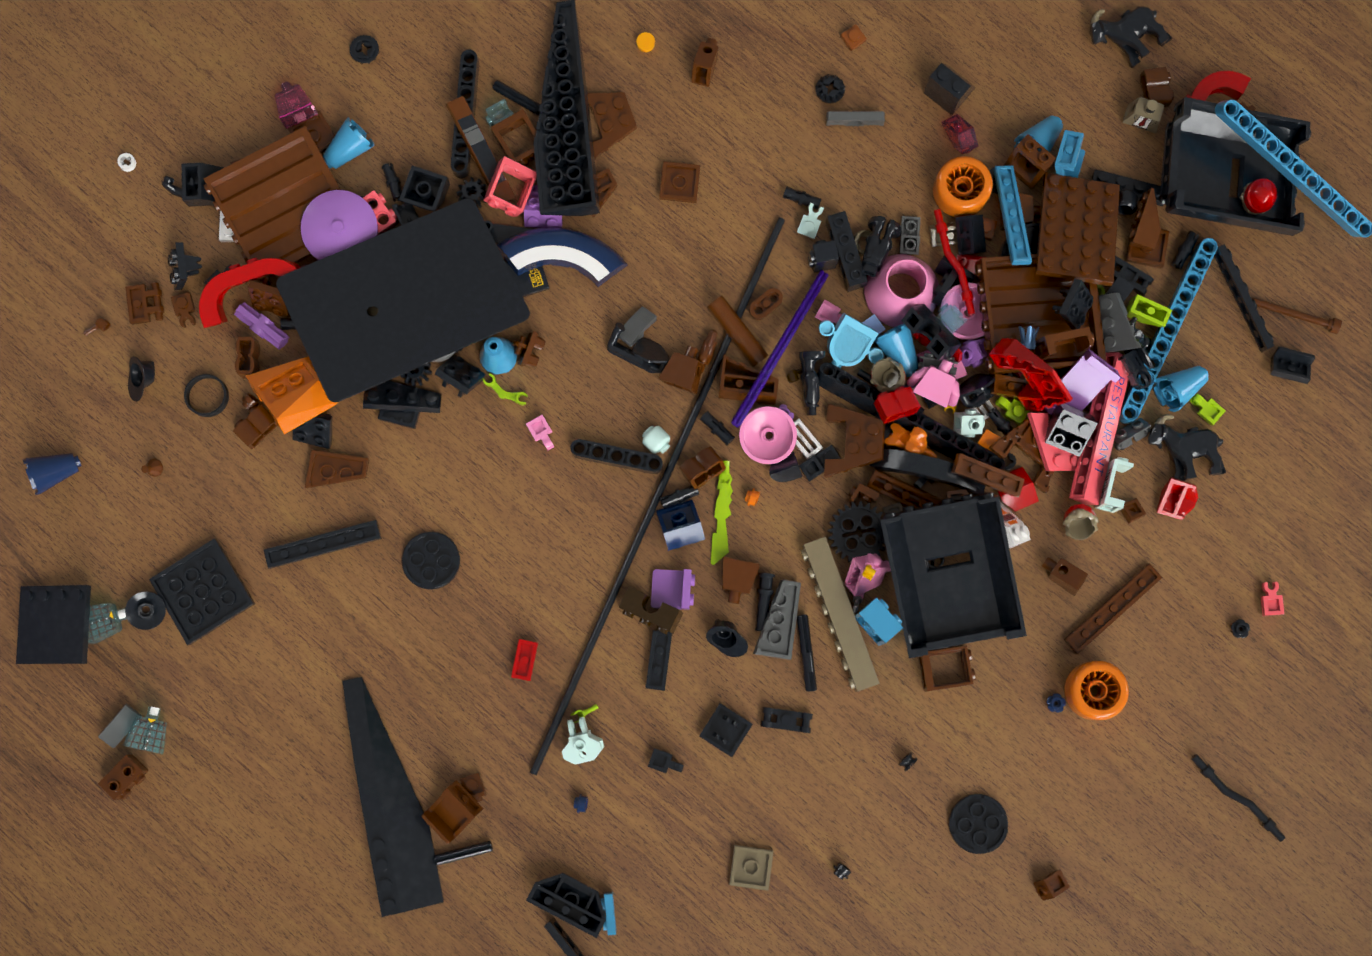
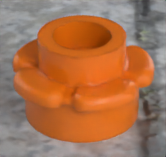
M755 488L752 491L748 490L745 501L748 506H756L760 492L755 491Z

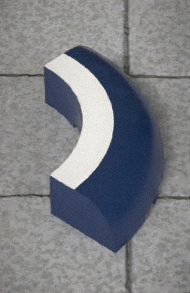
M566 228L532 229L513 235L497 244L501 255L518 276L542 265L571 267L588 277L599 287L628 266L617 252L599 239Z

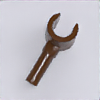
M99 318L96 320L95 325L84 331L83 334L87 336L99 328L101 331H106L110 328L111 324L106 319Z

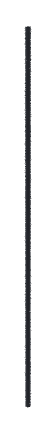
M778 217L736 311L740 319L745 312L783 227L785 219ZM727 333L529 772L537 776L659 504V498L663 495L723 361V356L726 354L732 341Z

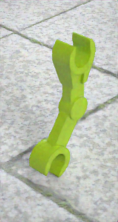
M489 373V376L493 378L491 383H487L483 378L484 384L487 387H491L500 399H509L519 405H526V402L519 401L520 396L528 397L525 392H506L496 383V378L493 374Z

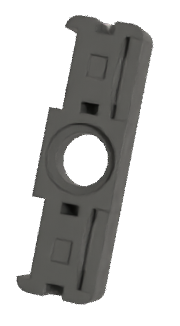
M829 111L826 115V126H883L885 122V112Z

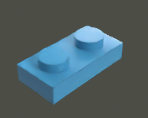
M608 892L604 894V898H601L603 910H606V921L603 929L604 931L607 930L608 935H616L613 892Z

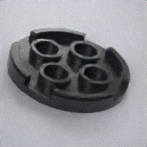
M424 532L418 534L404 548L402 557L403 571L409 581L420 588L428 590L442 588L449 584L458 573L460 567L458 548L449 537L442 533Z
M972 794L960 799L952 808L949 816V831L955 843L963 850L973 854H985L996 850L1004 842L1008 833V819L1004 808L997 800L983 794Z

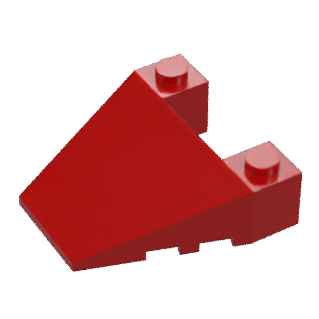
M1002 338L989 353L998 368L1020 370L1027 380L1028 384L1017 395L1025 410L1042 411L1046 407L1049 409L1055 404L1061 405L1072 401V396L1056 371L1018 340Z

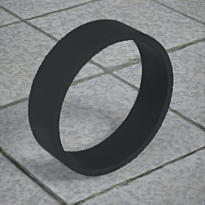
M202 374L189 381L184 391V400L187 407L195 414L202 417H213L220 414L226 408L229 392L227 386L219 378L210 374ZM211 378L219 381L224 390V398L221 405L209 413L196 412L189 400L192 387L202 379Z

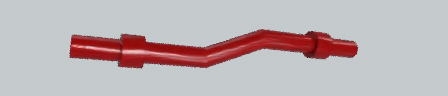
M941 209L934 210L937 224L935 227L937 234L940 236L944 255L958 273L962 289L961 297L962 301L965 302L968 316L974 315L975 309L972 301L974 297L969 289L965 269L951 252L947 236V224L943 220Z

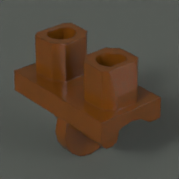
M533 331L528 334L527 339L524 336H520L519 342H512V345L516 347L514 354L520 355L518 365L537 366L539 357L531 354L533 348L541 351L546 342L538 336L539 333Z

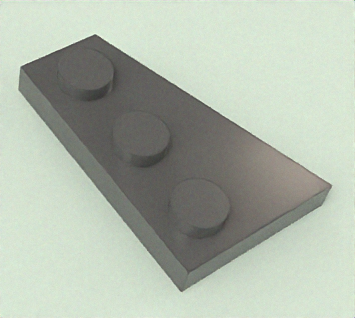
M1120 293L1099 295L1105 353L1142 348L1134 335L1133 325L1129 323L1128 313Z

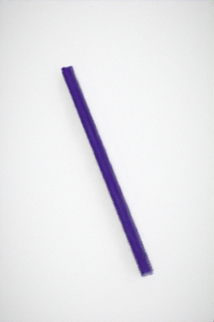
M820 270L814 283H812L813 285H811L801 305H799L800 307H798L791 322H789L782 337H780L781 339H779L772 354H770L771 356H769L762 371H760V375H758L746 398H744V402H742L731 423L737 428L741 427V423H743L746 415H748L753 403L758 398L762 388H764L763 386H765L769 376L774 371L775 365H777L782 354H784L786 346L794 337L795 331H797L802 320H804V316L808 313L813 301L818 296L817 294H819L818 292H820L829 275L823 270Z

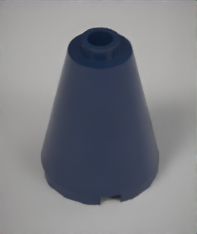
M73 453L23 459V464L28 463L25 470L33 490L37 489L35 490L36 495L45 492L79 472L78 467L82 466L78 455L74 456Z

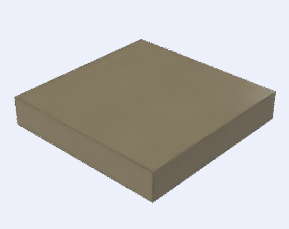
M734 845L729 885L769 891L774 851Z

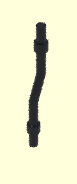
M1197 754L1192 756L1191 760L1200 768L1201 774L1205 778H1209L1223 795L1248 807L1262 822L1265 830L1270 831L1279 842L1285 839L1284 834L1276 827V823L1271 818H1268L1252 800L1229 789L1214 773L1215 770L1209 764L1207 765Z

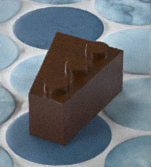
M724 355L719 398L745 400L744 398H746L751 386H753L758 375H760V370L749 368L746 364L738 363ZM769 376L755 403L775 405L778 378Z

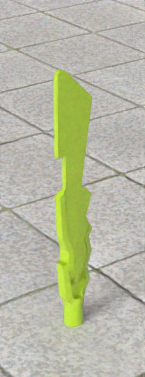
M723 461L726 469L719 475L717 489H719V496L716 500L714 518L717 519V533H713L712 565H715L729 553L726 519L731 515L729 504L732 501L730 496L733 492L730 485L732 481L729 473L730 461Z

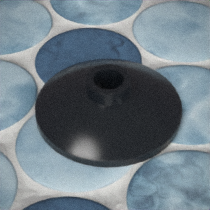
M143 591L136 593L128 600L125 614L132 626L141 630H149L161 624L166 614V607L159 595ZM148 606L150 611L144 612L142 608Z

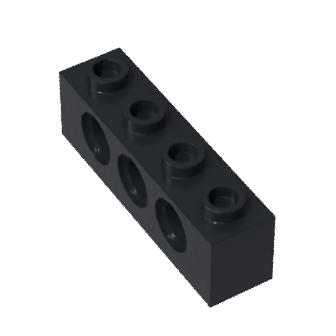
M843 211L829 215L825 223L831 241L835 240L839 256L838 264L847 292L864 288L868 281L866 274L861 272L863 268L846 212Z

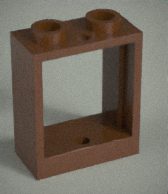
M522 109L492 126L491 130L507 158L526 167L530 161L535 159L534 148L514 158L502 136L523 124H526L532 136L536 138L537 131Z
M1027 134L1015 147L1004 166L1013 165L1015 176L1032 190L1057 158Z
M967 646L928 651V655L919 656L924 691L973 685V680H976L974 669H971L970 661H972L971 650ZM960 652L965 681L934 685L929 656Z

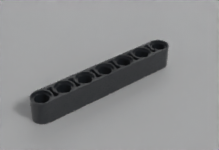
M468 49L463 51L460 58L457 98L465 94H471L470 98L465 100L475 117L479 60L476 52ZM468 59H474L472 63H466ZM467 76L473 77L470 81L464 80ZM454 123L451 168L454 175L462 179L469 175L471 153ZM460 147H466L464 152H458ZM459 165L465 166L464 169L460 171L456 170V167Z

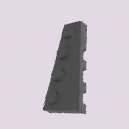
M780 580L753 654L791 660L801 588L800 582Z

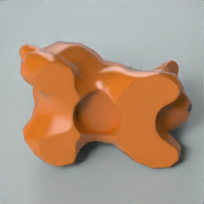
M897 423L891 424L890 427L893 432L884 440L885 444L894 446L893 448L898 447L906 452L937 458V455L927 448V433L924 429L914 427L912 432Z

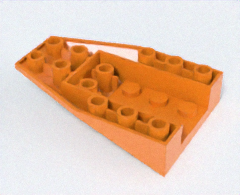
M309 356L246 375L254 393L266 405L276 424L284 434L338 403L332 402L327 398Z

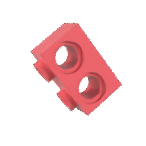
M373 190L363 197L367 203L370 201L378 202L377 207L373 209L378 221V235L387 232L397 225L395 220L397 215L392 208L389 210L384 205L386 200L381 193L376 194ZM387 216L389 221L382 225L379 223V218Z

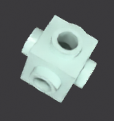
M976 409L954 412L953 431L964 435V437H975V434H982L985 426L984 415L978 413Z

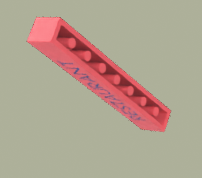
M1119 352L1106 353V362L1118 370L1121 378L1116 383L1110 380L1092 400L1089 414L1093 415L1098 424L1078 458L1069 498L1085 505H1099L1127 388V376L1129 374L1122 361H1118V358L1123 355Z

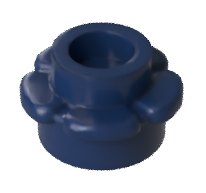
M1057 693L1049 696L1046 701L1047 708L1051 712L1060 713L1066 705L1065 699Z
M580 794L579 797H575L574 809H577V813L586 812L588 797Z

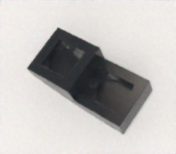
M830 445L799 465L809 482L824 473L825 459H842L833 445Z

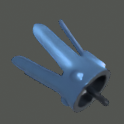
M1019 326L1021 344L1029 350H1035V339L1039 327L1035 333V329H1032V326H1028L1025 337L1024 329Z

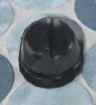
M133 356L129 362L128 391L130 398L137 402L141 399L144 388L150 386L155 380V365L153 361H140L137 357Z
M716 619L712 628L706 633L707 641L727 656L740 657L748 650L747 641L737 632L736 626L730 621Z

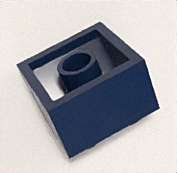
M693 499L666 509L656 510L668 551L705 540Z

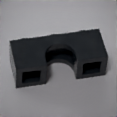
M925 304L912 306L901 320L913 334L921 333L930 340L926 348L938 361L951 358L962 345Z

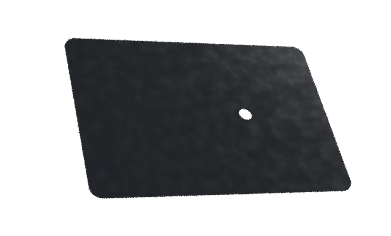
M463 199L282 275L277 280V288L326 396L332 402H340L522 323L530 316L529 308L476 203L471 199ZM375 306L378 308V314L376 316H369L367 309Z

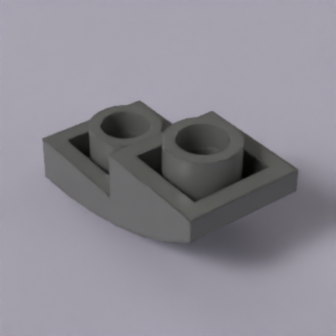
M901 216L902 233L900 235L899 254L919 255L921 217Z
M642 306L625 323V331L621 332L619 339L632 347L639 339L644 337V331L657 321V316Z
M125 704L98 737L114 749L142 715L128 704Z

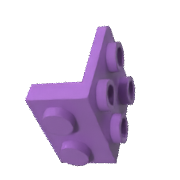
M533 185L524 208L525 227L562 228V216L540 214L538 185Z
M655 569L652 576L651 606L653 608H660L662 602L679 610H689V605L693 606L694 594H690L691 586H695V575L691 574L692 570Z

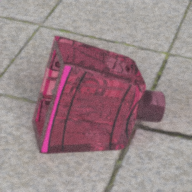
M290 82L281 84L282 91L275 94L279 119L286 129L318 115L312 102L299 84L294 86Z

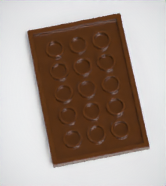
M1045 173L1035 274L1069 280L1078 279L1082 280V282L1105 286L1113 285L1120 185Z

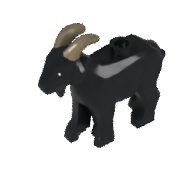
M1144 6L1137 7L1133 11L1127 10L1122 14V19L1118 22L1100 20L1099 18L1105 12L1104 9H1100L1095 12L1090 21L1092 43L1095 45L1100 42L1107 44L1106 35L1124 51L1129 58L1131 68L1141 62L1138 58L1139 56L1142 59L1150 53L1140 41L1144 34L1155 35L1159 46H1164L1172 39L1165 31L1163 25L1155 20L1157 11H1152Z
M1165 414L1155 421L1150 430L1148 443L1150 445H1157L1161 449V442L1164 440L1174 462L1175 474L1173 478L1182 481L1196 478L1193 459L1202 456L1210 461L1209 475L1215 476L1226 473L1222 457L1217 450V447L1223 444V439H1220L1215 432L1209 429L1199 430L1198 427L1187 429V433L1180 434L1164 424L1165 421L1174 418L1171 414Z

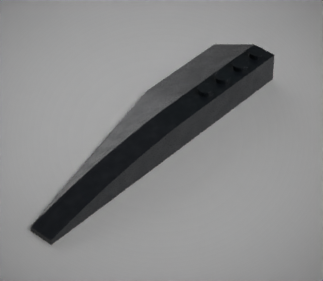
M575 0L556 2L554 27L550 39L551 46L550 51H548V64L542 88L539 120L536 125V138H534V154L540 214L586 216L599 214L600 205Z
M358 677L344 680L342 682L352 752L381 916L385 917L443 903L444 899L438 867L435 863L431 829L421 817L424 813L422 806L416 797L413 786L406 775V771L388 736L389 734L382 723L379 712L372 701L373 699L363 678Z

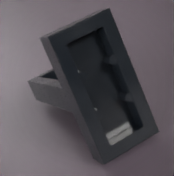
M945 255L934 271L943 277L941 280L943 285L939 284L933 292L936 296L932 302L939 306L953 283L955 285L960 284L958 273ZM964 268L968 283H972L976 275Z

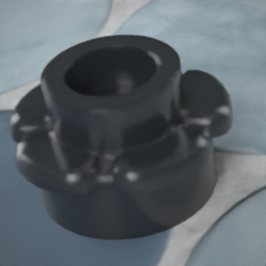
M1238 619L1232 623L1231 632L1234 637L1245 638L1249 635L1250 626L1244 620Z
M839 862L836 866L833 865L835 869L833 873L841 880L844 878L849 879L848 876L851 871L843 863Z

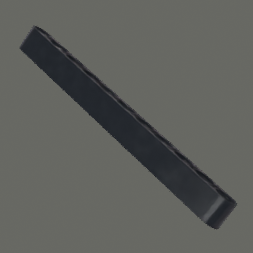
M825 362L820 366L817 372L820 387L881 420L874 402L877 396L883 392L878 391L877 388L831 363ZM919 411L910 416L887 423L889 425L897 423L912 432L914 427L924 429L927 433V446L955 460L956 454L961 453L1001 470L1005 467L1004 459H1001L992 451Z

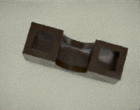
M628 586L618 606L623 610L622 614L632 619L633 616L640 618V623L647 626L653 624L657 626L656 630L667 635L668 632L674 634L683 612L662 602L656 612L648 613L646 604L650 597Z

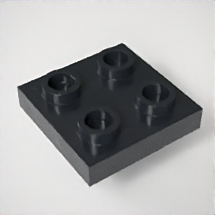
M175 242L173 249L170 250V255H168V265L172 266L170 283L174 284V290H182L187 277L198 275V269L202 268L201 264L196 263L201 261V257L185 255L183 242Z
M1074 279L1070 290L1062 288L1060 290L1062 296L1066 297L1063 305H1053L1052 310L1055 311L1054 313L1061 315L1071 330L1080 329L1081 325L1084 324L1087 311L1091 308L1094 298L1082 280Z
M453 355L439 366L435 372V375L444 380L442 383L443 387L451 384L459 390L458 396L460 398L463 394L467 395L479 385L486 376L478 367L472 366L457 355Z
M321 413L293 429L292 440L330 449L332 445L333 416Z
M719 703L699 737L730 757H733L753 724Z

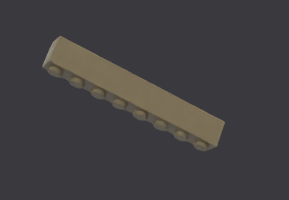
M826 537L804 544L801 554L803 560H807L810 566L807 570L810 578L815 580V593L817 597L822 599V612L824 616L827 615L830 622L827 623L831 634L834 633L837 641H834L836 650L841 652L843 656L841 660L844 671L848 670L850 678H847L850 688L858 692L880 684Z

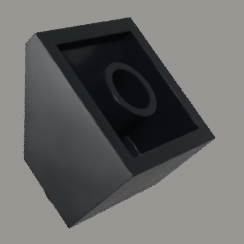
M412 165L399 201L435 212L445 200L450 186L449 179L446 176Z

